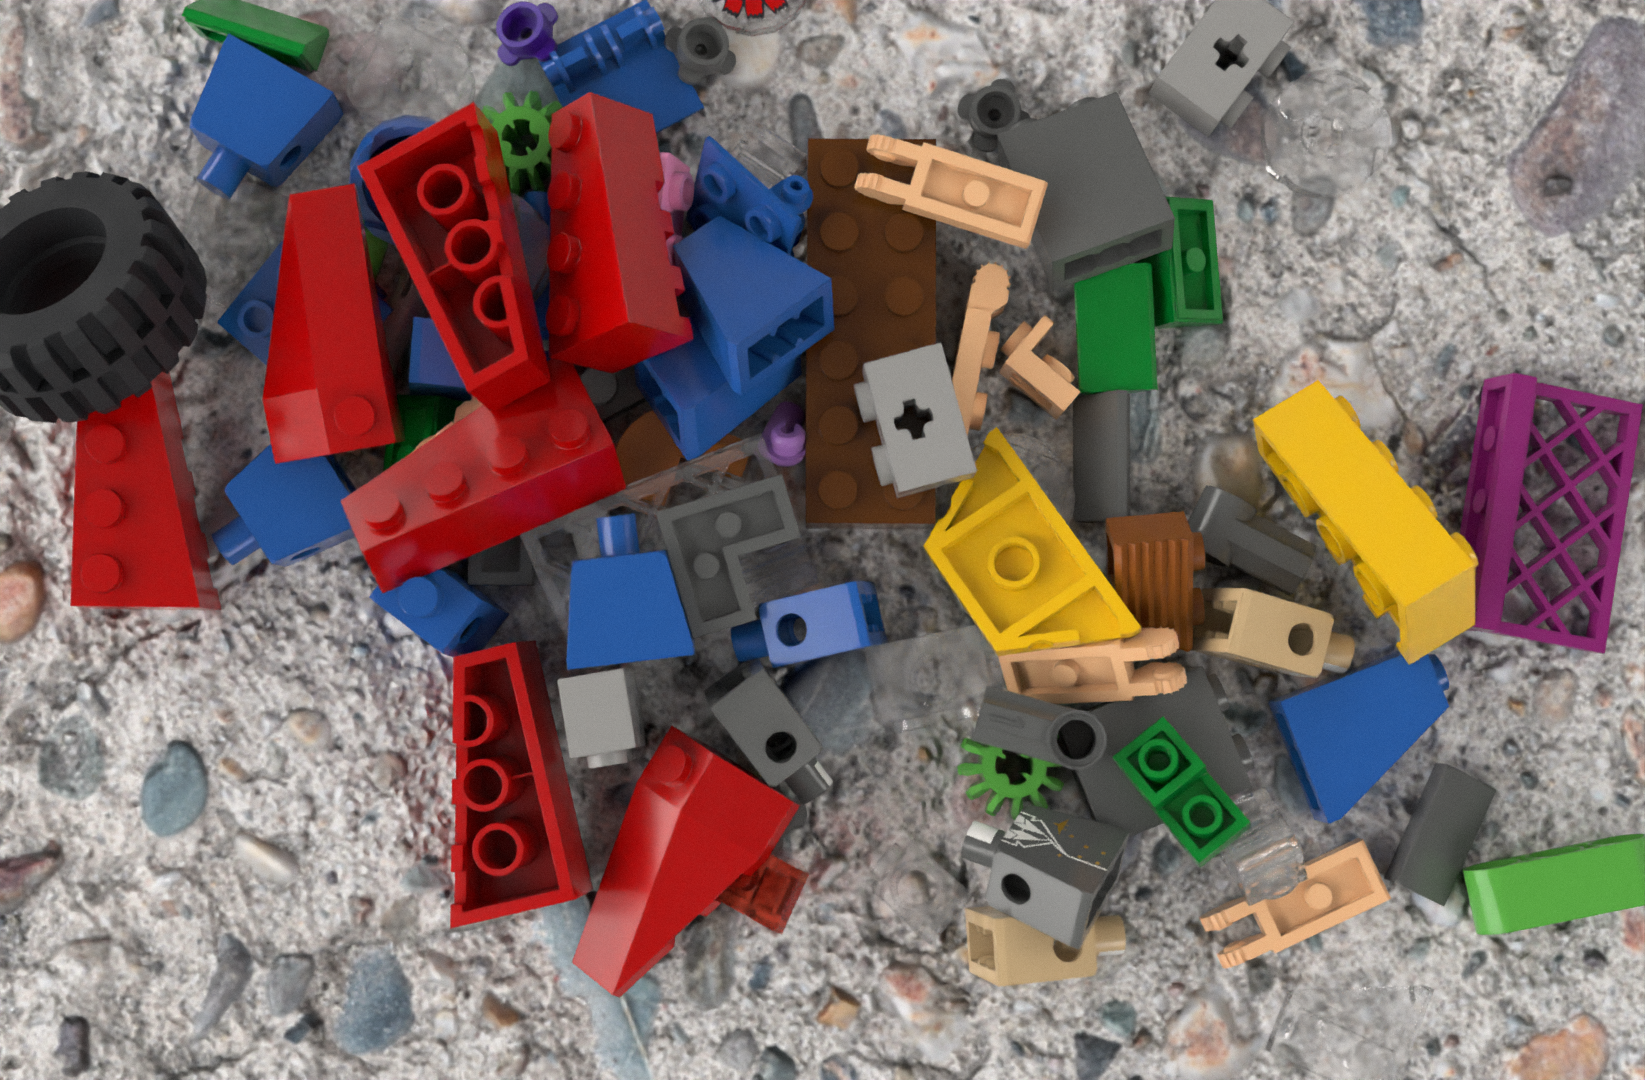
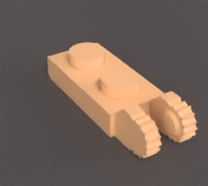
M870 135L866 148L867 152L882 161L900 166L915 167L910 185L875 173H860L854 186L855 190L859 191L858 193L888 204L903 205L902 210L1027 249L1030 245L1048 186L1046 181L923 142L922 146L885 135Z
M988 262L985 266L981 265L980 269L975 271L976 276H973V283L969 287L970 291L967 297L951 375L967 435L969 429L981 430L988 394L977 392L981 367L993 369L1000 338V332L989 330L990 321L1003 313L1009 296L1007 288L1011 285L1009 283L1011 276H1008V270H1005L1003 265H997L996 262L994 264Z
M1154 627L1141 628V632L1133 638H1121L998 656L1007 691L1054 704L1133 701L1135 696L1158 695L1159 693H1163V695L1166 693L1172 694V692L1179 691L1180 688H1184V684H1187L1185 667H1182V664H1177V662H1150L1136 670L1134 668L1133 661H1145L1152 658L1155 660L1158 658L1164 659V657L1176 653V649H1179L1177 633L1174 632V629H1169V627L1157 629Z
M1356 838L1243 891L1244 897L1230 900L1217 908H1213L1199 919L1205 932H1209L1212 930H1222L1232 925L1233 922L1253 913L1262 933L1232 942L1217 953L1222 968L1227 969L1238 966L1268 951L1280 952L1391 899L1364 840Z

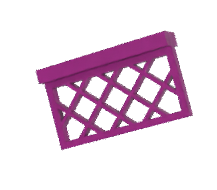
M1518 373L1484 379L1460 534L1470 544L1478 560V566L1475 567V625L1466 631H1480L1585 652L1605 654L1643 404L1537 382V377ZM1536 399L1552 402L1566 425L1545 440L1532 422ZM1574 407L1583 408L1586 410L1578 415ZM1601 412L1620 416L1616 442L1604 451L1601 450L1585 425ZM1573 433L1590 459V462L1568 477L1551 449ZM1530 444L1532 450L1528 452V446ZM1539 458L1557 486L1534 502L1523 485L1525 468ZM1597 471L1609 489L1606 504L1595 513H1592L1575 486ZM1564 496L1581 523L1558 539L1541 512ZM1519 506L1523 510L1520 514H1518ZM1530 521L1547 549L1524 564L1513 548L1515 531ZM1588 533L1599 549L1597 566L1583 576L1566 551V548ZM1554 558L1571 585L1551 601H1548L1532 577V574ZM1510 568L1513 574L1508 577ZM1518 584H1521L1537 611L1520 624L1501 621L1505 594ZM1577 595H1579L1590 612L1586 637L1570 634L1556 611ZM1545 621L1550 630L1536 628V626Z

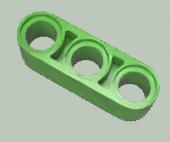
M1645 834L1613 836L1483 862L1463 868L1476 933L1479 935L1503 934L1644 906Z

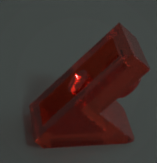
M772 852L767 861L750 877L742 874L718 898L727 906L768 929L782 934L810 873L801 862Z

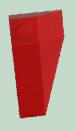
M355 183L289 194L262 399L275 464L406 441Z
M671 725L636 783L572 963L611 995L620 998L674 948L676 935L698 915L707 917L721 904L718 896L742 874L750 877L767 861L800 805L775 788H771L766 782L714 747Z

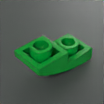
M1164 716L1112 757L1138 793L1200 868L1251 828V822L1211 777L1207 772L1206 765Z

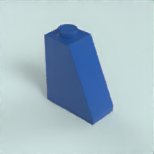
M720 215L673 246L675 266L681 268L685 289L679 297L731 389L737 394L743 396L834 330L831 278Z
M691 316L686 318L690 319L694 340L634 364L636 386L685 459L689 461L700 457L801 376V354L741 396L731 389Z
M1396 651L1347 670L1343 674L1339 673L1267 701L1314 820L1330 824L1342 819L1448 709L1449 704L1443 691L1449 689V680L1440 659L1435 654H1427L1409 665L1400 651Z

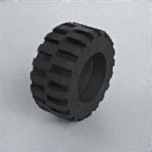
M89 171L75 172L71 179L65 180L55 176L41 181V187L30 192L23 189L8 197L10 202L0 209V406L15 416L26 417L31 421L56 423L58 418H60L63 422L72 423L88 420L89 413L94 411L102 414L114 411L121 407L120 401L132 394L140 397L153 387L150 382L162 371L168 374L179 362L178 353L183 346L190 347L197 335L198 324L195 320L203 319L207 298L205 293L207 287L205 268L200 263L198 254L151 191L140 183L132 182L125 177L105 172L101 176Z

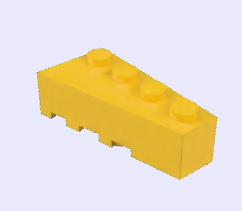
M1317 380L1253 419L1258 452L1303 516L1309 517L1316 512L1320 516L1316 520L1317 529L1325 543V547L1337 564L1340 566L1349 560L1354 564V575L1365 593L1362 599L1376 619L1388 613L1400 629V641L1396 644V647L1409 665L1475 625V567L1478 566V560L1472 547L1460 533L1454 532L1449 535L1437 520L1438 514L1433 502L1420 486L1414 485L1410 488L1399 476L1397 462L1387 446L1378 439L1371 442L1360 429V420L1354 408L1346 398L1341 395L1333 398L1322 383Z

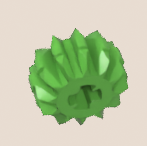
M531 90L526 95L523 106H519L514 95L511 92H505L502 96V101L506 110L499 114L493 107L487 105L483 106L481 111L498 132L512 199L519 200L524 194L527 183H530L533 191L547 192L542 180L548 176L551 177V145L548 133L552 122V114L560 110L562 105L554 101L542 108L539 93ZM532 135L537 144L536 149L532 151L529 147H526L528 155L518 156L512 146L513 143L518 140L523 144L522 136Z
M969 738L962 739L960 746L964 750L979 756L978 762L958 764L957 773L963 776L980 774L981 779L971 784L965 790V794L970 800L979 798L989 789L993 790L985 806V812L991 816H996L1000 811L1005 797L1008 798L1009 813L1014 820L1024 808L1023 797L1027 796L1032 805L1047 809L1046 799L1037 789L1043 784L1053 791L1060 792L1064 786V783L1058 778L1046 775L1047 767H1062L1061 765L1018 753L1016 755L1027 758L1028 768L1026 773L1018 770V774L1022 778L1018 781L1010 782L1007 774L995 769L997 757L1006 758L1002 752L1004 749L986 744L982 746Z

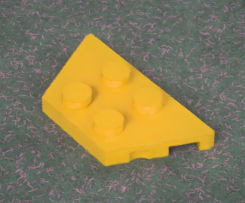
M997 427L991 430L983 441L984 448L975 462L976 474L973 478L960 481L951 497L949 509L944 517L937 521L923 547L997 656L1097 643L1121 638H1133L1139 634L1141 626L1008 441Z

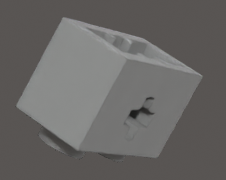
M1215 0L1157 76L1148 94L1206 137L1211 135L1220 121L1231 128L1254 98V96L1245 91V88L1257 72L1268 79L1291 49L1282 39L1295 21L1266 0ZM1225 53H1228L1236 60L1224 71L1215 64Z
M937 343L864 363L862 372L864 382L854 384V390L863 422L875 420L882 445L871 448L881 486L893 483L896 497L900 498L973 478L977 469L942 344ZM909 407L913 408L916 417L927 416L930 421L923 426L921 438L912 440L908 429L897 430L895 427L896 424L901 422L904 409Z
M621 668L557 679L570 759L587 756L589 769L634 760L632 748L647 744L635 669Z

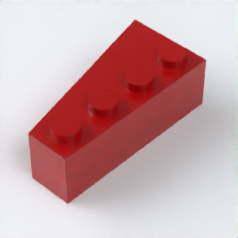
M589 92L553 113L548 133L551 145V183L548 189L551 217L550 244L547 251V264L550 269V290L546 326L549 331V358L613 374L694 340L690 319L679 316L676 296L678 297L685 289L681 268L670 265L666 241L674 235L671 212L660 209L658 193L665 184L653 114Z
M472 102L357 166L467 391L493 413L550 382L551 379L498 132L478 106Z
M553 358L547 361L550 382L493 413L484 405L480 406L341 500L359 547L382 594L400 587L410 578L423 577L627 489L614 443L572 363Z
M162 371L150 382L153 387L140 397L132 394L120 401V408L107 414L94 411L89 413L88 420L77 422L70 606L93 609L222 610L217 588H213L207 560L210 558L205 533L201 532L194 501V496H197L192 472L188 471L181 440L184 439L170 372L166 374Z
M536 640L512 642L453 657L452 743L456 744V778L452 779V805H455V844L451 845V872H455L454 903L450 905V929L578 899L594 889Z

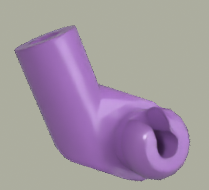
M792 402L779 403L757 441L759 453L778 466L792 467L801 463L806 457V433L802 427L805 414L801 407Z

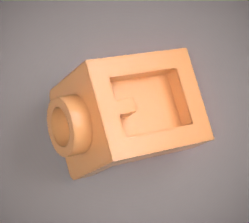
M1044 315L1034 328L1023 321L1004 343L1000 351L1009 358L1004 362L999 373L1057 420L1078 396L1080 391L1071 384L1075 377L1065 365L1048 354L1040 359L1033 353V350L1048 334L1054 324L1050 318Z

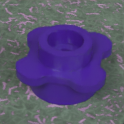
M521 1L511 4L500 14L496 24V32L503 44L499 47L497 54L505 65L515 66L525 59L536 58L541 62L551 59L549 53L554 50L557 52L558 45L553 39V25L558 20V13L555 8L548 3H541L536 6L531 2ZM533 31L532 35L529 38L524 39V36L527 33Z

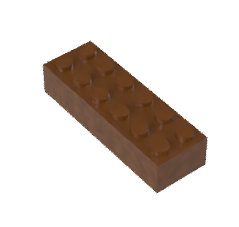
M808 138L807 182L813 192V200L811 206L807 209V265L830 277L832 280L834 330L806 350V529H932L936 524V488L897 498L893 483L881 486L871 448L882 445L875 420L863 422L854 384L864 382L862 374L864 363L936 344V220L902 210L903 205L888 204L875 198L864 196V194L858 193L859 191L854 188L860 173H875L910 185L915 167L900 166L882 161L871 155L866 150L869 139ZM900 139L922 146L923 142L936 146V139ZM909 407L904 409L902 420L895 427L897 430L908 429L912 440L921 438L923 426L930 421L927 416L916 417L913 408Z

